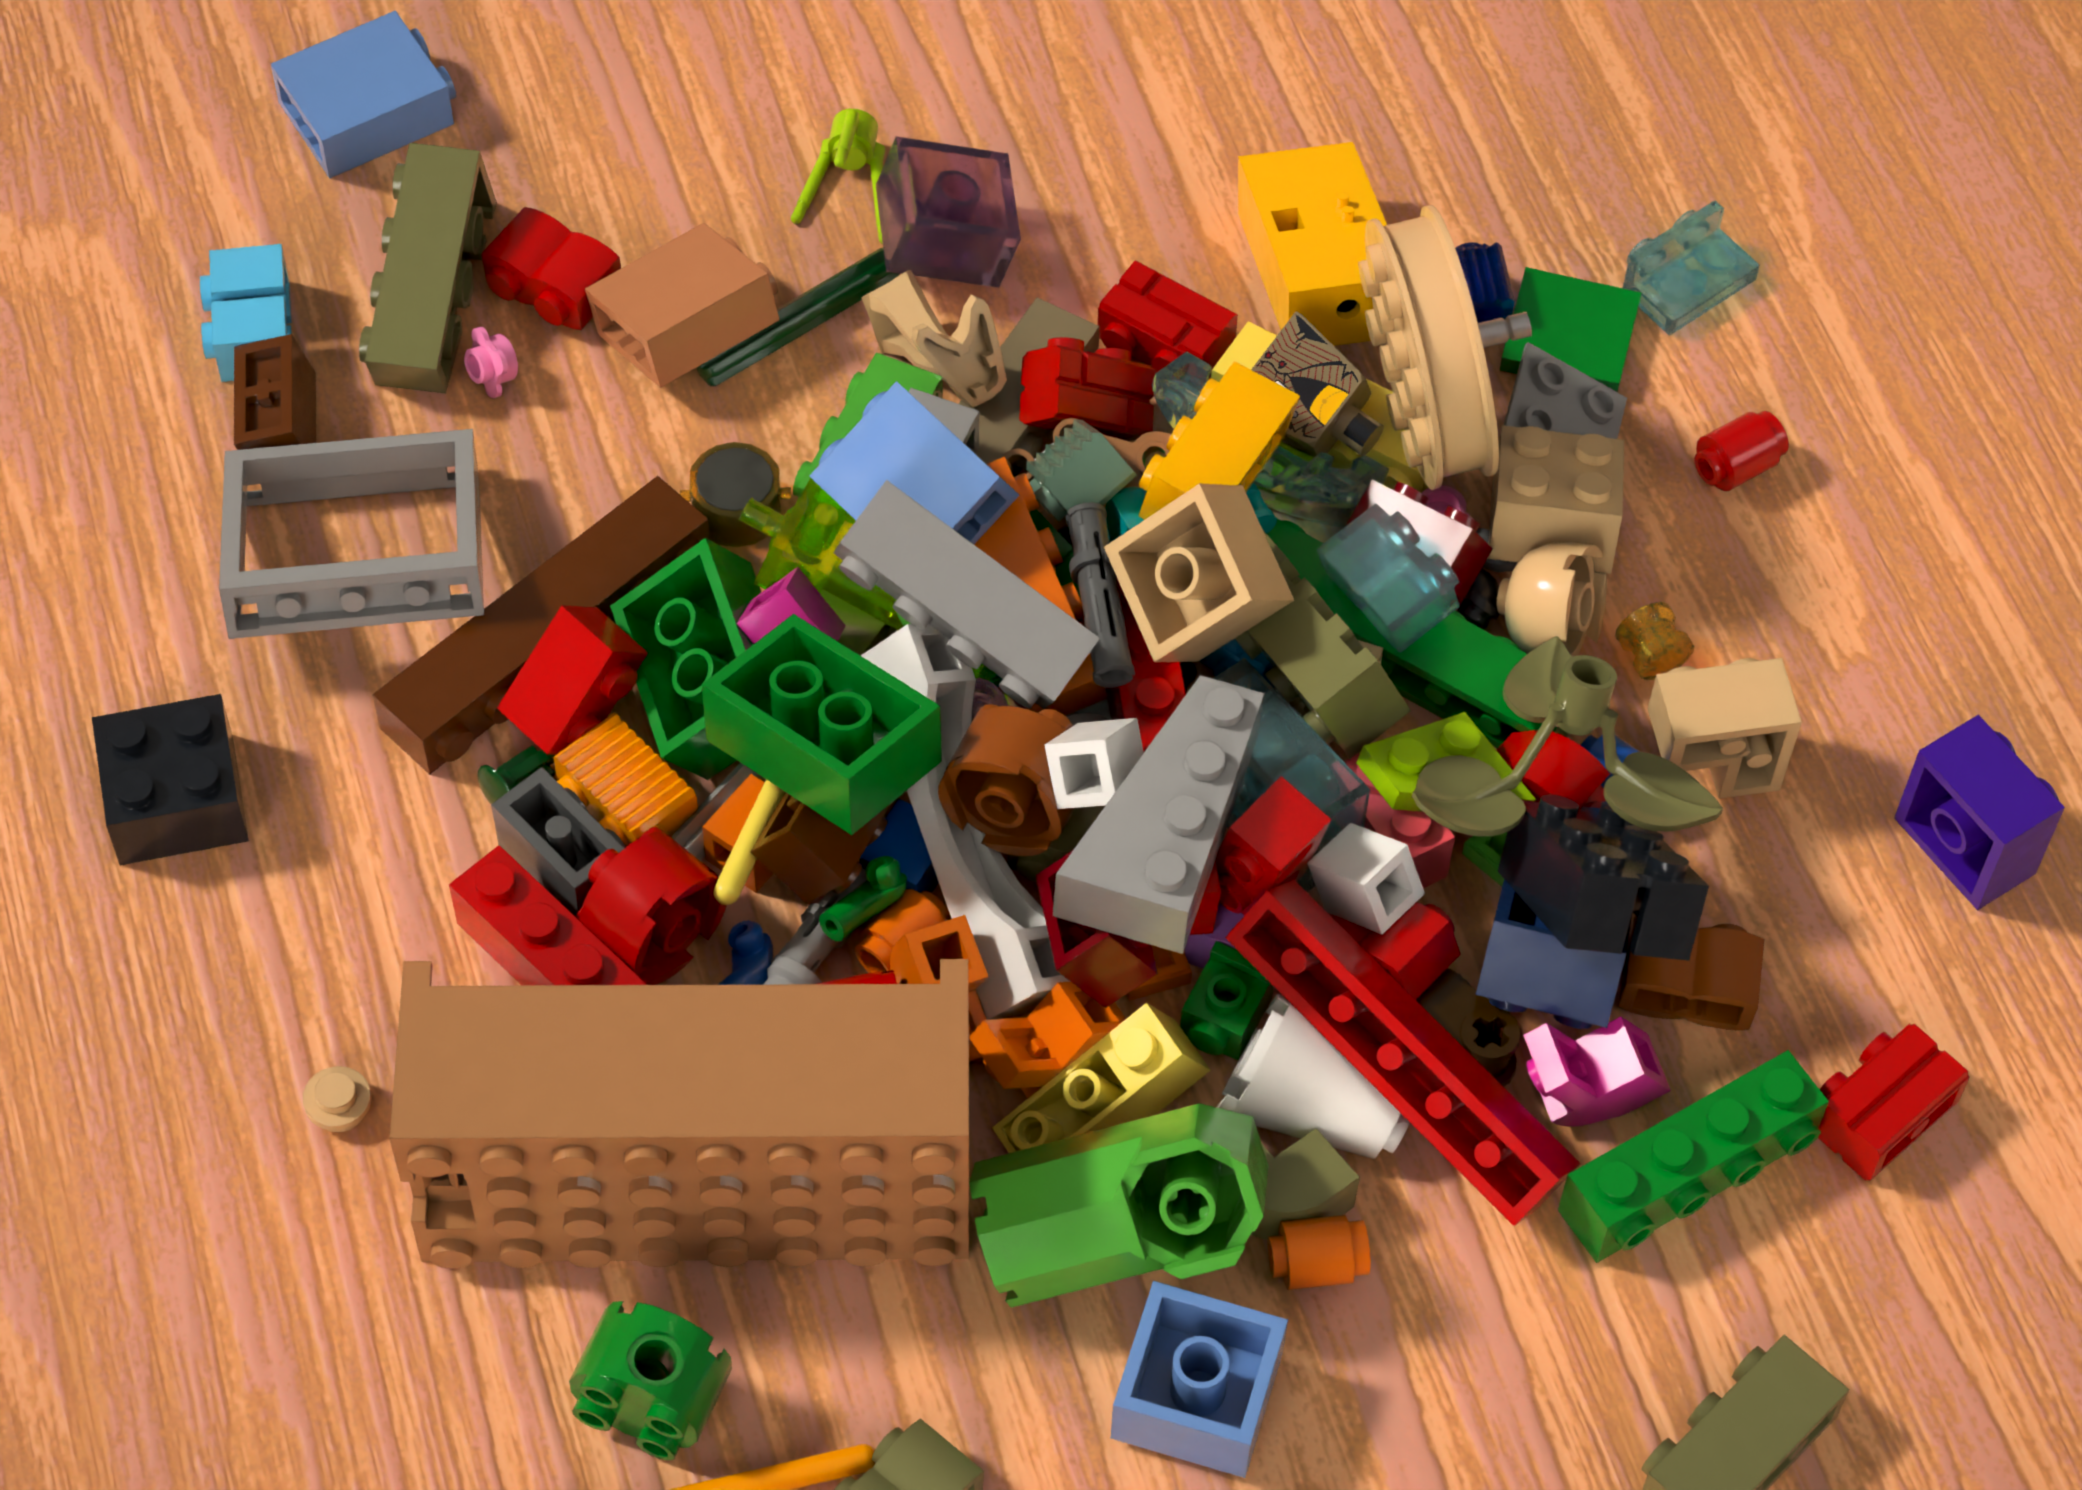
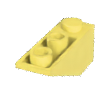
M1145 1003L993 1126L992 1129L1008 1153L1138 1120L1160 1112L1211 1070L1176 1020L1150 1004Z

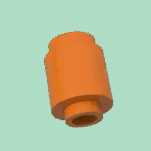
M906 889L903 897L885 908L862 930V940L854 948L857 959L868 973L890 971L891 950L904 934L950 920V913L947 907L937 896L929 891L919 893L912 889Z
M1346 1215L1281 1221L1279 1236H1270L1267 1239L1268 1260L1272 1278L1283 1277L1287 1290L1354 1283L1355 1276L1370 1274L1369 1239L1363 1220L1348 1221Z

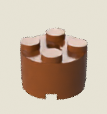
M993 704L982 706L952 756L938 786L940 803L950 820L962 831L967 823L985 834L981 844L1001 853L1016 856H1033L1046 851L1051 842L1057 840L1062 834L1075 808L1057 809L1045 744L1072 727L1071 721L1065 715L1051 709H1044L1037 713L1013 706H997Z

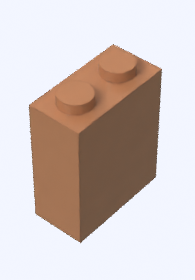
M705 223L698 225L585 288L598 335L660 388L780 320L774 295L778 293V287L770 270L761 262L754 263L742 253L732 238L726 237L724 239Z

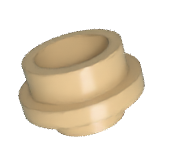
M344 1066L329 1067L316 1073L308 1081L303 1092V1106L310 1121L316 1126L331 1132H345L356 1127L366 1116L371 1105V1091L367 1080L358 1071Z

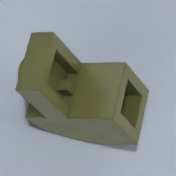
M1317 1128L1275 1157L1262 1144L1269 1166L1264 1217L1256 1231H1252L1251 1235L1267 1240L1270 1236H1279L1281 1221L1344 1215L1354 1207L1360 1177Z

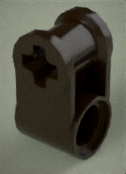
M1447 968L1416 1001L1505 1087L1511 1082L1516 1072L1517 1058L1515 1052L1519 1047L1521 1033L1518 1021L1509 1012L1490 1004L1488 998L1476 995V990L1466 979L1457 972ZM1501 1027L1503 1028L1502 1038L1500 1037Z

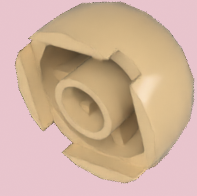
M1551 542L1529 551L1517 563L1511 578H1504L1501 581L1497 594V610L1500 615H1505L1509 635L1522 651L1528 654L1541 644L1558 636L1572 657L1579 655L1585 636H1588L1597 643L1605 612L1607 578L1606 573L1594 571L1592 557L1603 558L1602 551L1596 545L1578 542Z

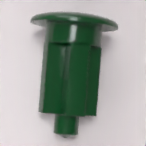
M532 745L499 766L496 770L488 765L481 766L478 770V782L484 796L490 804L494 803L541 767L553 777L555 771L550 765L554 763L555 755H547L542 749L537 751Z

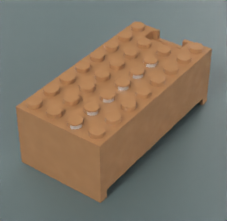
M940 959V984L431 986L432 961H403L389 1139L400 1181L410 1183L413 1195L411 1224L421 1262H432L444 1268H462L470 1265L471 1262L501 1261L510 1267L529 1268L538 1265L541 1261H570L580 1267L595 1268L604 1266L610 1261H639L651 1267H668L675 1265L678 1261L708 1260L717 1266L735 1267L745 1264L748 1260H777L783 1265L800 1267L813 1264L816 1260H846L857 1266H874L883 1263L886 1259H914L923 1265L940 1266L951 1263L954 1259H969L968 959Z

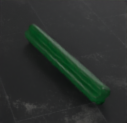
M880 248L777 308L779 321L698 366L697 371L709 386L721 384L861 301V297L900 275L898 269L900 266L897 259L886 248Z

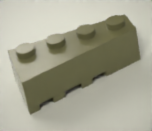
M409 143L405 164L398 163L394 171L393 196L394 199L398 200L394 218L387 217L383 225L382 251L387 254L383 272L376 271L372 279L370 300L372 307L375 308L372 327L365 326L362 330L359 357L361 362L366 363L375 385L446 394L462 335V319L460 315L455 314L457 307L466 308L470 306L474 291L473 267L470 259L482 260L481 253L485 250L487 242L486 235H483V218L493 219L497 201L480 151Z
M1264 532L1294 601L1234 639L1251 660H1254L1262 653L1273 667L1265 673V676L1288 704L1299 697L1310 710L1301 719L1322 746L1326 748L1335 741L1351 759L1362 750L1364 745L1370 744L1411 710L1376 657L1367 647L1363 648L1351 629L1337 613L1334 615L1305 577L1302 580L1298 577L1300 574L1290 560Z

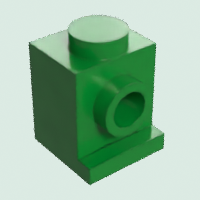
M1215 941L1210 951V958L1181 1010L1180 1027L1197 1049L1207 1054H1224L1239 1060L1272 999L1274 986L1238 950Z

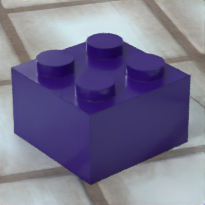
M1978 714L1919 750L1894 819L1978 911L2037 873L2065 807L2059 801L2053 787L2046 780L2036 777L2016 755L2010 741L2002 733L1994 731Z

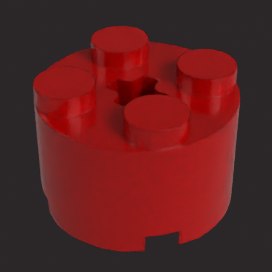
M652 827L621 852L615 849H608L595 860L588 873V879L593 885L584 900L582 908L575 917L647 985H656L677 974L694 958L686 949L699 933L707 940L710 939L721 922L727 905L717 902L713 894L714 886L719 878L718 875L658 827Z

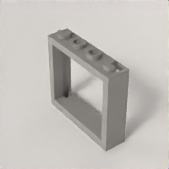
M473 429L225 451L219 592L228 638L234 639L484 615L480 483ZM455 466V473L447 472V467ZM261 484L262 490L247 491L248 485ZM456 487L457 552L245 571L247 506ZM467 584L468 592L470 591V593L451 595L450 585ZM244 604H257L258 613L242 614Z

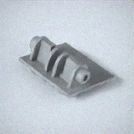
M1527 342L1524 346L1504 425L1514 427L1534 426L1547 431L1580 435L1599 434L1606 438L1617 439L1627 397Z

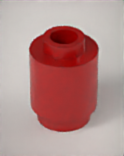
M1762 411L1758 414L1747 412L1698 439L1697 453L1694 457L1695 467L1704 482L1727 492L1778 465L1780 457L1788 451V437L1781 422L1768 411Z

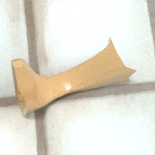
M911 269L861 297L870 318L881 354L905 356L914 366L942 376L943 380L949 384L957 397L973 408L992 399L1004 387L1007 378L1002 352L991 311L984 299L970 295L963 306L958 328L950 337L936 318Z

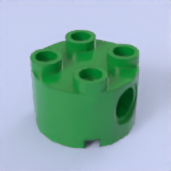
M623 1301L612 1302L605 1308L569 1380L571 1393L577 1399L572 1413L579 1421L591 1428L609 1431L611 1427H614L627 1435L637 1438L636 1444L638 1447L653 1457L667 1461L674 1460L679 1448H690L698 1442L732 1370L731 1356L723 1349L722 1353H718L717 1357H715V1355L708 1351L714 1338L702 1328L674 1313L653 1305L637 1302L632 1313L627 1314L623 1313Z

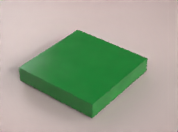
M1526 267L1513 315L1527 312L1532 336L1514 341L1509 339L1505 343L1500 371L1517 374L1524 346L1529 342L1618 392L1642 293Z

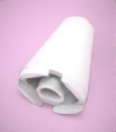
M1277 994L1266 1010V1013L1270 1014L1262 1030L1256 1028L1222 1092L1225 1097L1216 1107L1253 1116L1257 1127L1300 1139L1317 1128L1334 1148L1375 1159L1382 1148L1393 1153L1401 1142L1410 1122L1284 996Z

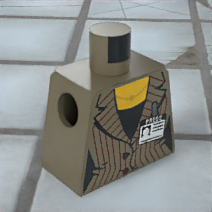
M1296 311L1251 369L1300 395L1282 442L1296 450L1313 456V460L1321 461L1337 440L1347 445L1359 455L1364 456L1377 443L1384 428L1382 424L1361 411L1371 395L1367 380L1302 314Z

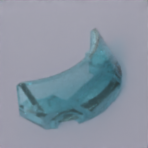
M1185 352L1155 373L1152 383L1157 404L1172 431L1182 416L1185 415L1193 419L1197 414L1193 411L1195 403L1211 373V366L1189 352ZM1278 446L1253 483L1261 492L1266 505L1274 510L1311 522L1344 528L1371 480L1384 485L1389 468L1365 455L1355 458L1350 469L1331 467L1334 456L1321 452L1312 460L1306 462Z

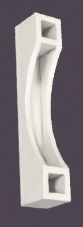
M907 624L861 656L940 705L942 762L911 786L907 793L951 919L963 915L966 916L989 977L976 988L986 1019H998L1031 1013L1058 982H1070L1056 971L1043 907L1019 883L1001 853L981 844L985 836L984 833L967 823L962 831L950 820L940 803L938 786L946 767L972 722V705L976 679L972 667L960 661L946 648V644L950 639L929 624L924 630L912 624Z

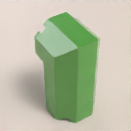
M1198 1103L975 1162L969 1185L972 1200L981 1197L986 1199L987 1208L984 1210V1215L975 1218L977 1236L994 1287L999 1293L1007 1292L1005 1301L1012 1308L1160 1269L1179 1279H1185L1235 1266L1245 1249V1243L1252 1231H1256L1264 1217L1269 1166L1253 1116Z

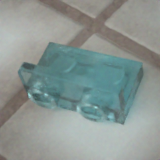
M1716 200L1697 212L1690 210L1684 213L1674 223L1672 228L1654 239L1646 238L1640 241L1627 257L1623 289L1642 293L1639 308L1669 336L1737 293L1757 278L1760 265L1720 229L1724 207Z

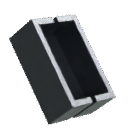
M1542 795L1540 801L1522 800L1526 806L1525 815L1516 827L1507 832L1498 873L1565 948L1622 954L1633 912L1637 916L1629 948L1633 955L1690 960L1709 885L1688 865L1689 861L1685 857L1677 854L1663 840L1664 836L1660 832L1643 829L1627 822L1615 813L1606 801L1601 803L1600 808L1582 806L1581 810H1579L1577 802L1558 795Z

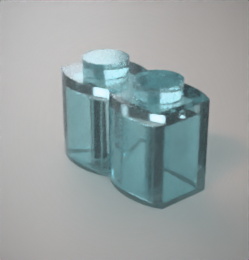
M1375 503L1316 550L1323 569L1334 583L1362 610L1379 633L1401 653L1460 607L1454 589L1459 584V580L1453 569L1439 554L1435 553L1429 558L1415 546L1420 541V538L1410 522L1400 512L1396 511L1390 516Z

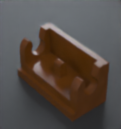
M289 334L234 346V445L237 450L316 443V372L294 336Z

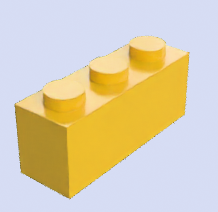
M1235 361L1219 382L1210 378L1195 403L1193 411L1197 414L1193 419L1185 415L1182 416L1175 426L1166 449L1170 450L1166 457L1156 453L1147 465L1139 483V488L1147 492L1138 516L1144 520L1199 483L1242 485L1245 492H1247L1284 439L1300 395Z

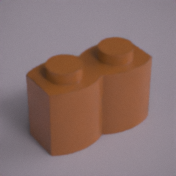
M1637 916L1633 918L1623 965L1619 998L1620 1008L1653 1018H1684L1695 1024L1735 1031L1750 1029L1759 1004L1765 939L1748 933L1738 925L1718 924L1713 927L1698 928L1689 961L1633 955L1629 950Z

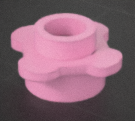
M474 328L471 333L473 340L472 348L467 349L464 356L467 373L476 384H484L489 397H500L502 395L501 383L514 380L517 376L518 362L515 350L504 335L496 334L489 336L485 328Z

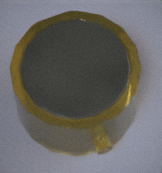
M731 442L716 445L698 457L690 469V490H680V495L688 502H691L697 510L708 518L711 541L723 546L742 547L756 544L773 532L781 520V499H791V487H780L778 464L766 451L752 444Z

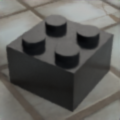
M221 694L92 717L106 827L119 865L249 841L233 735Z

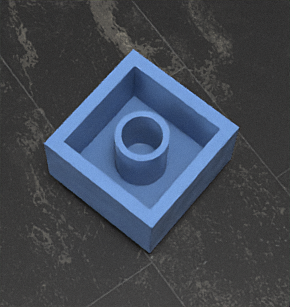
M1153 1281L1113 1403L1110 1439L1246 1478L1283 1355L1288 1319Z

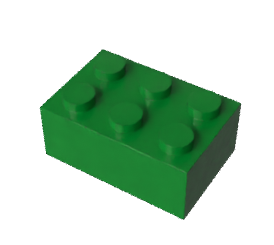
M704 538L610 607L616 625L648 652L637 670L636 685L661 758L709 780L734 763L736 759L706 740L701 684L753 645L736 623L749 601L759 595L761 589L751 562Z
M792 614L701 684L706 740L850 835H853L942 762L940 705L795 614Z

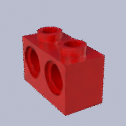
M1282 776L1229 827L1215 861L1221 889L1219 902L1233 913L1245 915L1267 890L1293 879L1297 882L1305 874L1308 868L1307 863L1313 858L1332 820Z

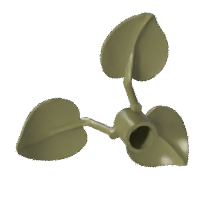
M1558 636L1546 641L1525 655L1512 668L1504 682L1502 694L1507 706L1524 720L1542 723L1512 773L1501 779L1493 767L1481 760L1462 755L1446 756L1425 766L1418 777L1416 788L1411 797L1426 815L1453 831L1472 836L1503 834L1516 827L1523 819L1526 811L1524 802L1510 790L1515 789L1520 784L1555 726L1567 733L1579 736L1588 735L1595 728L1601 727L1605 767L1614 775L1606 781L1603 795L1612 810L1621 818L1643 829L1668 832L1716 820L1723 811V807L1705 787L1685 770L1665 758L1645 752H1634L1629 754L1623 763L1619 760L1616 752L1614 729L1618 713L1609 709L1611 696L1617 681V673L1609 663L1600 658L1589 655L1572 657Z

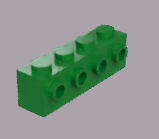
M1787 1050L1569 1173L1564 1185L1558 1212L1596 1263L1621 1249L1624 1251L1630 1250L1645 1241L1654 1230L1676 1217L1682 1219L1692 1215L1702 1208L1711 1197L1732 1185L1733 1187H1739L1755 1178L1765 1166L1786 1154L1792 1156L1809 1147L1821 1133L1819 1126L1829 1101L1791 1052Z

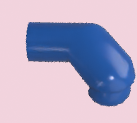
M750 920L739 922L728 934V943L733 948L731 951L732 973L717 985H763L768 979L767 968L773 960L771 938L767 933H763L762 927L757 922Z

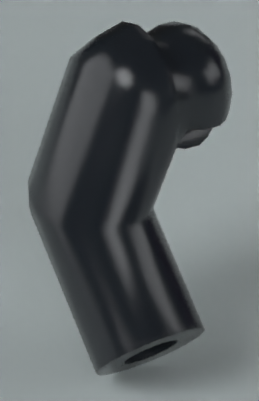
M1481 569L1466 595L1467 601L1457 610L1468 622L1483 630L1488 627L1492 618L1497 620L1500 615L1497 610L1499 585L1496 579L1485 569Z

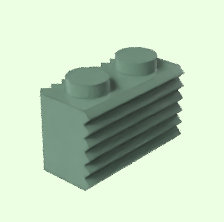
M1074 419L1073 428H1064V436H1055L1054 445H1045V453L1036 452V461H1027L1026 470L1033 476L1029 483L1037 501L1058 522L1068 515V510L1075 505L1093 502L1103 506L1137 476L1134 470L1099 431L1085 421Z

